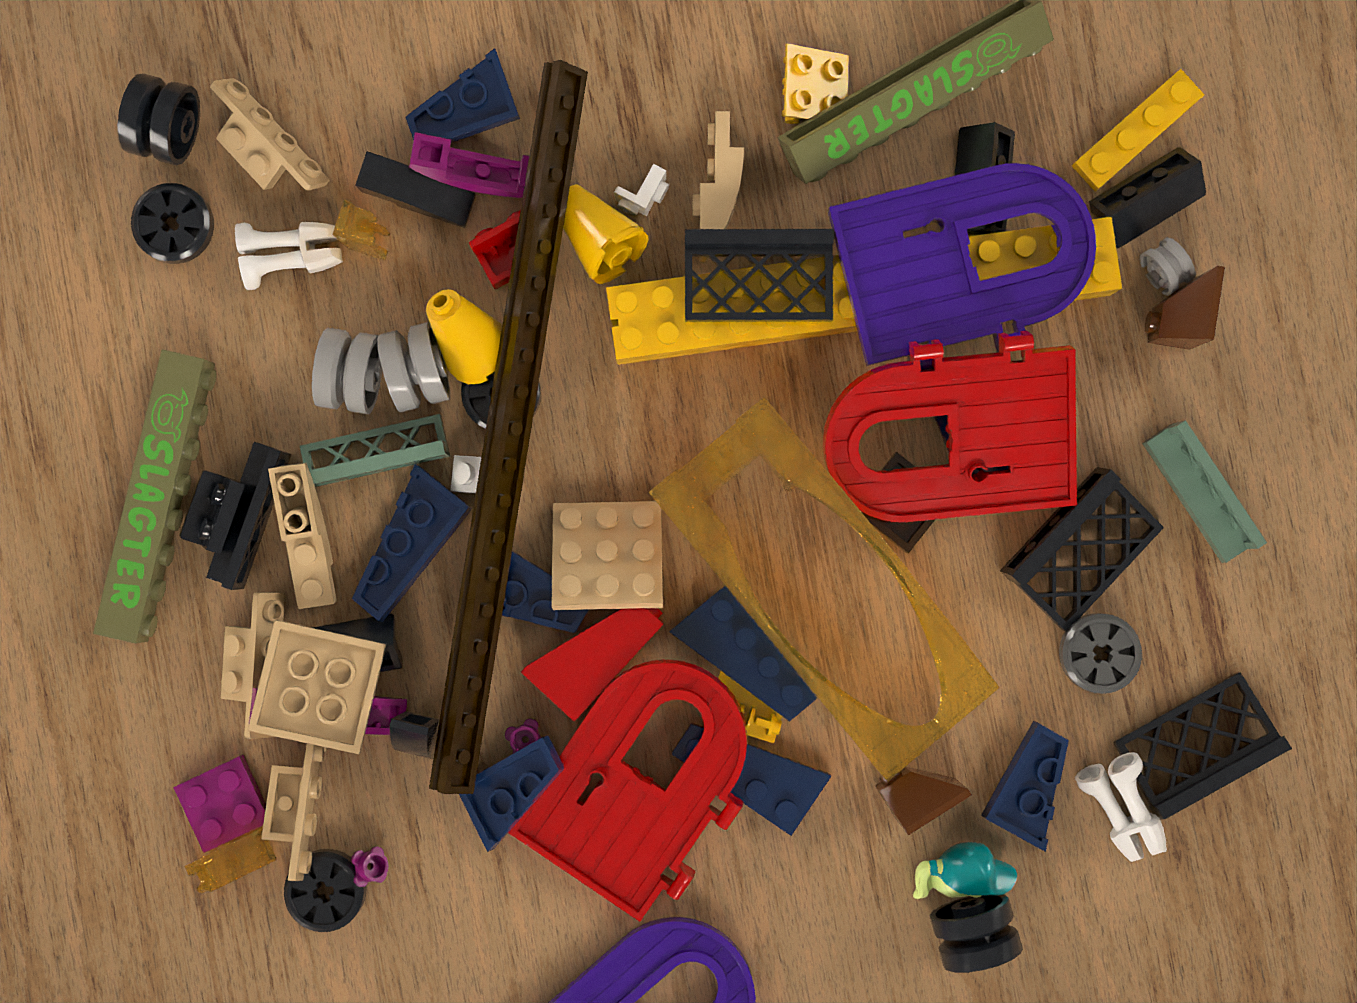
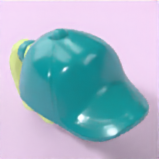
M976 842L958 843L948 848L938 860L923 861L917 866L915 872L916 889L913 893V898L927 897L932 888L951 898L965 896L978 898L982 895H1003L1009 892L1015 885L1017 871L1010 864L994 859L991 851L984 844Z

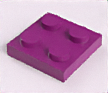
M244 755L238 756L173 787L203 853L264 824L266 803Z

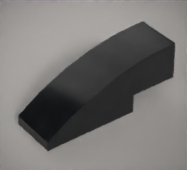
M366 151L355 184L362 193L393 202L398 207L463 228L466 226L476 194L472 191L431 179L409 168L406 164Z
M407 711L392 718L390 723V739L394 750L433 759L440 719Z

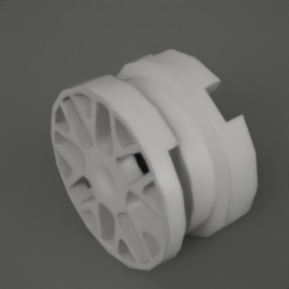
M1166 237L1159 242L1158 248H1150L1140 255L1141 267L1147 266L1149 272L1146 274V277L1156 289L1164 288L1165 290L1162 291L1164 295L1169 296L1179 289V284L1182 282L1188 283L1195 278L1196 272L1191 258L1185 249L1172 238Z

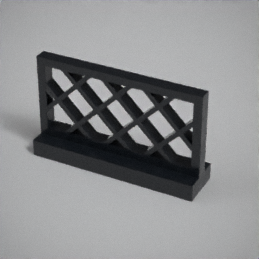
M685 229V322H832L834 229ZM790 256L801 257L795 262ZM809 256H824V271L815 280L800 267ZM692 257H709L718 267L703 281L692 270ZM717 257L727 258L723 262H721ZM735 257H745L754 265L741 280L726 267ZM754 257L764 258L760 262H758ZM771 257H782L791 266L778 280L763 267ZM721 270L736 284L723 298L708 285ZM758 270L773 284L760 298L745 285ZM794 271H797L810 284L797 298L782 285ZM692 278L699 284L693 291ZM823 278L825 290L818 284ZM814 288L825 299V312H809L800 301ZM702 289H705L718 302L709 312L692 313V299ZM739 289L755 302L746 312H735L726 303ZM776 289L791 302L783 312H772L763 303ZM759 306L764 312L753 311ZM721 307H723L727 312H717V311H718ZM794 307H797L801 312H790V311H791Z
M1096 467L1077 488V506L1059 507L1000 570L1009 581L1014 582L1065 632L1091 607L1164 528L1119 482L1121 479L1111 469ZM1115 491L1122 498V513L1105 514V500ZM1130 507H1131L1136 513H1130ZM1122 518V538L1105 539V519ZM1130 518H1142L1150 526L1140 538H1130ZM1087 519H1097V539L1081 540V525ZM1105 544H1121V558L1116 564H1105ZM1073 545V565L1056 566V552L1062 546ZM1081 545H1097V565H1081ZM1081 570H1097V584L1091 590H1081ZM1056 571H1073V591H1056ZM1037 572H1048V592H1035L1027 583ZM1073 596V610L1063 619L1056 612V597ZM1042 597H1048V603Z
M1241 672L1236 673L1113 742L1120 755L1130 753L1125 744L1136 738L1151 742L1147 761H1142L1145 767L1144 773L1142 774L1141 772L1138 775L1136 782L1150 804L1148 807L1151 812L1159 817L1160 820L1169 818L1292 749L1285 736H1280ZM1235 683L1243 694L1241 709L1221 704L1225 689ZM1217 694L1215 702L1206 700ZM1199 703L1214 707L1209 727L1190 722L1193 707ZM1248 705L1251 707L1254 713L1247 712ZM1220 709L1239 714L1235 734L1215 729ZM1185 712L1184 720L1176 718V716ZM1245 717L1259 720L1267 734L1256 740L1242 737ZM1171 721L1182 724L1178 745L1158 739L1163 723ZM1188 727L1208 732L1203 752L1184 747ZM1154 729L1153 737L1143 735ZM1214 734L1233 739L1230 754L1224 758L1210 754ZM1240 741L1248 743L1247 745L1238 749ZM1157 744L1176 749L1172 769L1152 764ZM1183 751L1202 757L1197 773L1189 775L1178 772ZM1208 759L1216 761L1215 763L1207 766ZM1151 769L1170 774L1167 789L1157 795L1154 794L1148 784ZM1177 776L1186 778L1175 784Z

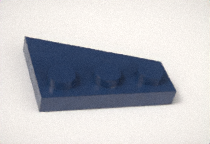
M495 48L486 54V58L472 69L468 68L459 75L458 80L445 90H439L405 117L413 140L416 132L450 139L452 143L520 119Z
M512 551L502 616L575 633L590 609L553 610L552 575Z
M1033 721L981 816L1046 852L1049 820H1053L1055 810L1053 800L1056 785L1061 781L1069 740Z
M549 736L538 739L476 775L474 794H459L487 852L495 849L565 769Z

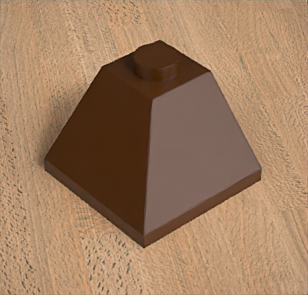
M1216 266L1195 277L1153 307L1145 320V332L1149 333L1147 343L1190 350L1213 341L1225 267Z
M898 767L891 768L879 777L881 782L875 785L895 819L908 835L972 795L967 787L953 777L909 767H903L900 770Z

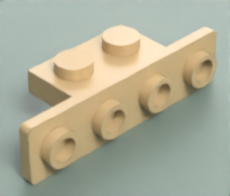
M234 78L213 81L210 88L233 112L216 139L263 190L273 188L285 170L305 190H312L327 185L329 178L322 172L320 165L302 151L297 145L295 138L285 132L275 122L272 114L249 94L248 88L242 82Z
M255 592L252 602L251 628L225 626L221 699L246 702L244 736L247 739L275 737L248 731L252 690L259 686L274 621H283L284 593Z
M307 743L303 768L272 765L261 839L293 842L288 881H303L304 874H308L311 868L312 852L307 851L309 836H314L316 831L317 815L312 813L314 799H319L321 794L322 777H318L319 762H324L327 747Z

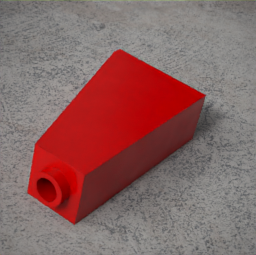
M659 608L619 609L524 667L521 673L567 716L575 721L661 628L664 622L659 617L663 612Z

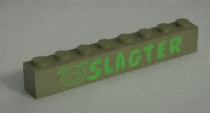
M1011 1L777 137L793 174L805 184L819 181L827 175L829 170L840 164H847L855 160L860 152L871 146L883 144L889 139L891 134L902 128L914 126L927 113L945 108L950 104V100L958 95L976 90L980 87L981 82L989 77L1007 72L1013 63L1024 57L1038 54L1044 45L1054 40L1042 1Z
M161 350L93 634L136 644L148 642L149 637H152L156 631L158 617L155 616L157 603L164 597L166 581L163 578L166 566L171 564L175 548L172 545L174 532L179 530L183 520V511L180 510L183 496L188 494L191 486V475H188L191 462L197 458L200 449V442L197 440L200 426L205 424L208 416V406L205 405L208 391L214 388L217 373L214 370L215 363Z

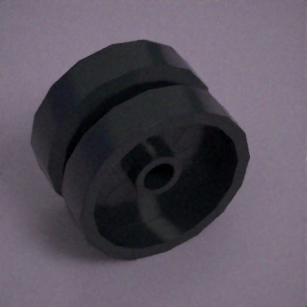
M144 73L135 75L123 94L119 108L117 128L118 139L122 149L127 153L142 157H148L153 154L154 158L158 161L176 166L183 164L190 155L199 129L200 99L197 90L190 85L178 82H170L166 85L161 78Z
M982 895L978 898L968 896L941 905L932 911L930 920L934 934L937 938L944 940L938 949L945 970L954 973L982 971L1012 961L1021 954L1023 947L1018 930L1008 925L1014 915L1010 900L1006 895Z

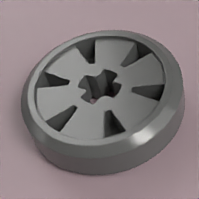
M1094 613L1080 617L1070 626L1067 632H1064L1059 646V659L1064 673L1075 685L1093 693L1106 694L1124 688L1134 679L1141 666L1142 647L1135 630L1123 619L1114 615ZM1106 645L1108 648L1105 651L1108 654L1105 661L1101 659L1095 661L1093 657L1096 654L1092 652L1094 647H1104Z

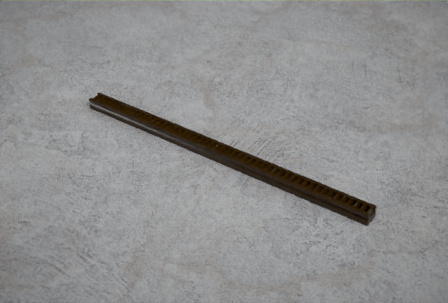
M562 60L553 61V63L544 62L429 783V789L437 790V792L442 794H474L588 75V71Z

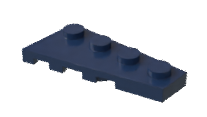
M725 586L669 631V633L789 722L817 699L816 695Z
M691 723L671 754L685 762L701 739L704 727ZM747 744L743 769L730 792L744 801L746 806L792 836L832 775L792 759L773 754L757 746Z

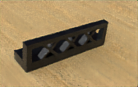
M258 442L253 443L240 480L245 486L221 554L214 553L206 576L208 579L222 583L221 587L230 590L244 589L274 505L268 469L288 465L291 457L290 453Z

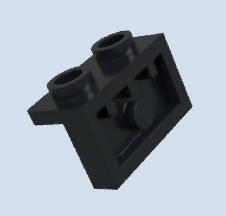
M203 470L179 534L180 538L199 544L208 551L221 554L245 485L238 480Z

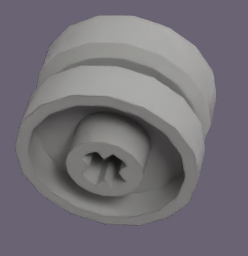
M429 322L410 326L408 344L404 336L397 330L378 335L377 345L384 378L393 403L399 412L419 408L421 391L424 397L432 404L450 400L451 392L447 367Z
M326 328L323 331L316 349L312 371V396L315 406L337 410L345 402L347 410L350 412L370 414L377 401L382 377V366L377 345L378 335L360 332L352 340L349 332L346 330Z

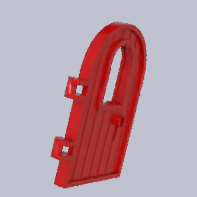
M1020 331L1019 336L998 333L999 352L943 357V344L938 339L931 340V344L919 345L916 341L909 342L910 361L889 363L867 371L851 382L833 404L824 427L823 453L826 467L835 486L842 496L861 512L890 522H914L1077 506L1076 349L1071 345L1034 349V337L1028 331ZM1021 350L1022 360L1011 361L1010 351ZM932 359L933 369L921 370L920 360ZM947 415L948 425H946V432H948L949 438L946 441V448L949 451V464L886 471L871 469L861 460L859 442L863 433L873 424L882 421ZM1008 466V470L993 472L980 470L977 474H972L976 468L988 470L987 468Z
M653 660L638 664L622 672L604 689L560 754L559 758L565 769L509 831V834L639 922L663 889L671 898L679 900L695 875V870L682 862L711 819L720 828L727 830L743 807L744 801L730 792L739 779L747 751L746 722L738 701L719 678L704 668L685 661ZM670 700H684L693 704L701 713L704 721V732L669 786L664 789L654 782L653 778L642 775L638 768L635 766L633 768L622 759L661 704ZM593 773H600L604 779L598 781L584 803L579 801L578 799L589 785ZM715 796H718L720 800L727 804L722 811L710 805ZM667 865L678 874L674 881L662 874Z

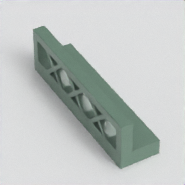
M440 414L300 446L303 463H307L315 487L450 457ZM435 425L438 441L421 445L413 440L422 426ZM412 429L409 436H406L405 434L400 432ZM395 433L405 439L400 450L386 453L378 448L387 434ZM377 437V439L375 440L374 444H372V443H370L369 441L365 440V439H370V438ZM360 441L370 447L365 458L351 461L343 456L352 442ZM342 445L339 452L331 448ZM325 449L335 455L330 466L314 469L311 452Z
M1186 420L1169 425L1142 443L1221 563H1227L1247 549H1259L1267 543Z

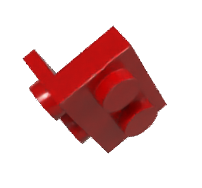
M521 210L512 213L506 219V222L497 227L483 229L477 233L475 239L469 242L471 249L495 290L509 283Z

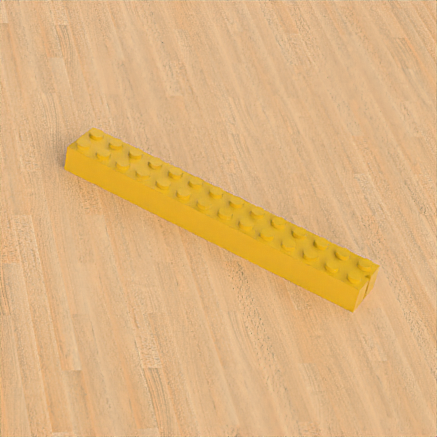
M1112 217L1092 219L1096 234L1094 265L1085 287L1074 301L1111 296L1122 289ZM1051 225L970 236V244L968 245L969 256L973 267L976 266L980 281L1045 265L1056 257L1060 247L1057 248V235ZM839 255L833 256L832 322H685V276L606 287L610 320L612 326H615L612 327V334L618 365L857 331ZM824 257L806 259L800 267L815 280L824 271ZM787 262L763 265L777 280L791 267ZM753 267L730 271L741 280ZM759 270L745 283L758 298L773 285ZM720 271L708 283L721 298L736 285L723 271ZM794 271L782 283L795 298L810 285L797 271ZM711 273L698 274V276L704 281ZM692 278L693 291L699 284ZM823 278L818 284L825 290ZM814 288L800 301L809 312H825V299ZM702 289L692 299V313L709 312L718 302L705 289ZM739 289L726 303L735 312H746L755 302ZM778 289L763 301L772 312H783L791 304ZM758 306L753 312L764 311ZM721 307L717 312L727 311L723 307ZM794 307L790 312L801 311L797 307Z

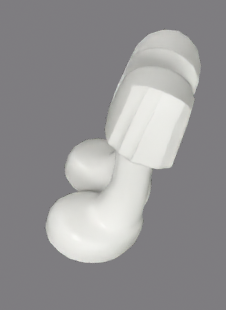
M301 222L299 229L260 232L254 230L248 223L236 224L235 241L240 254H251L265 248L300 247V250L281 254L238 257L241 277L246 290L257 289L261 284V277L275 270L307 268L311 274L342 263L343 259L340 248L315 249V244L339 240L338 226L318 222Z
M1135 752L1126 753L1115 758L1108 767V774L1102 764H1094L1082 769L1075 776L1078 787L1083 792L1094 796L1105 810L1113 826L1110 838L1131 862L1144 858L1143 849L1136 834L1140 832L1152 855L1166 852L1167 850L1161 820L1148 811L1137 790L1136 778L1142 771L1143 762ZM1109 777L1122 795L1131 816L1126 817L1111 790Z

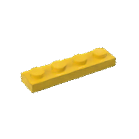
M1182 69L1178 70L1081 156L1072 167L1096 192L1205 94Z

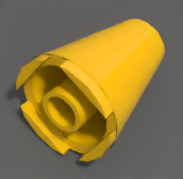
M580 185L570 186L563 229L588 276L597 284L610 282L626 271L622 266L629 259L635 263L640 258L647 246L649 237L641 226Z
M447 289L436 293L428 301L426 313L448 371L458 381L466 384H479L488 381L486 376L492 374L496 368L502 323L454 290Z

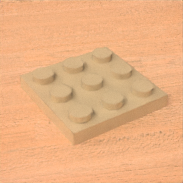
M661 501L553 503V610L663 608Z
M275 620L248 731L360 754L386 644Z

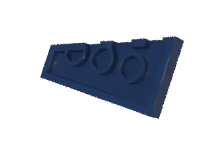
M414 464L410 473L412 477L405 491L401 492L396 503L397 509L390 524L385 526L380 537L382 541L375 556H371L352 597L357 604L381 622L387 618L472 510L469 505L417 464Z

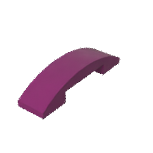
M415 132L409 168L431 179L461 189L489 195L523 198L529 161L528 155H523L520 162L451 148L450 139Z

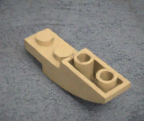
M715 111V123H708L707 145H714V159H707V181H714V183H700V194H693V216H700L699 229H727L738 198L743 170L744 147H730V111ZM699 257V262H707L709 257Z
M307 463L269 468L281 541L286 542L298 609L334 604L337 599L331 572V565L333 564L321 506Z

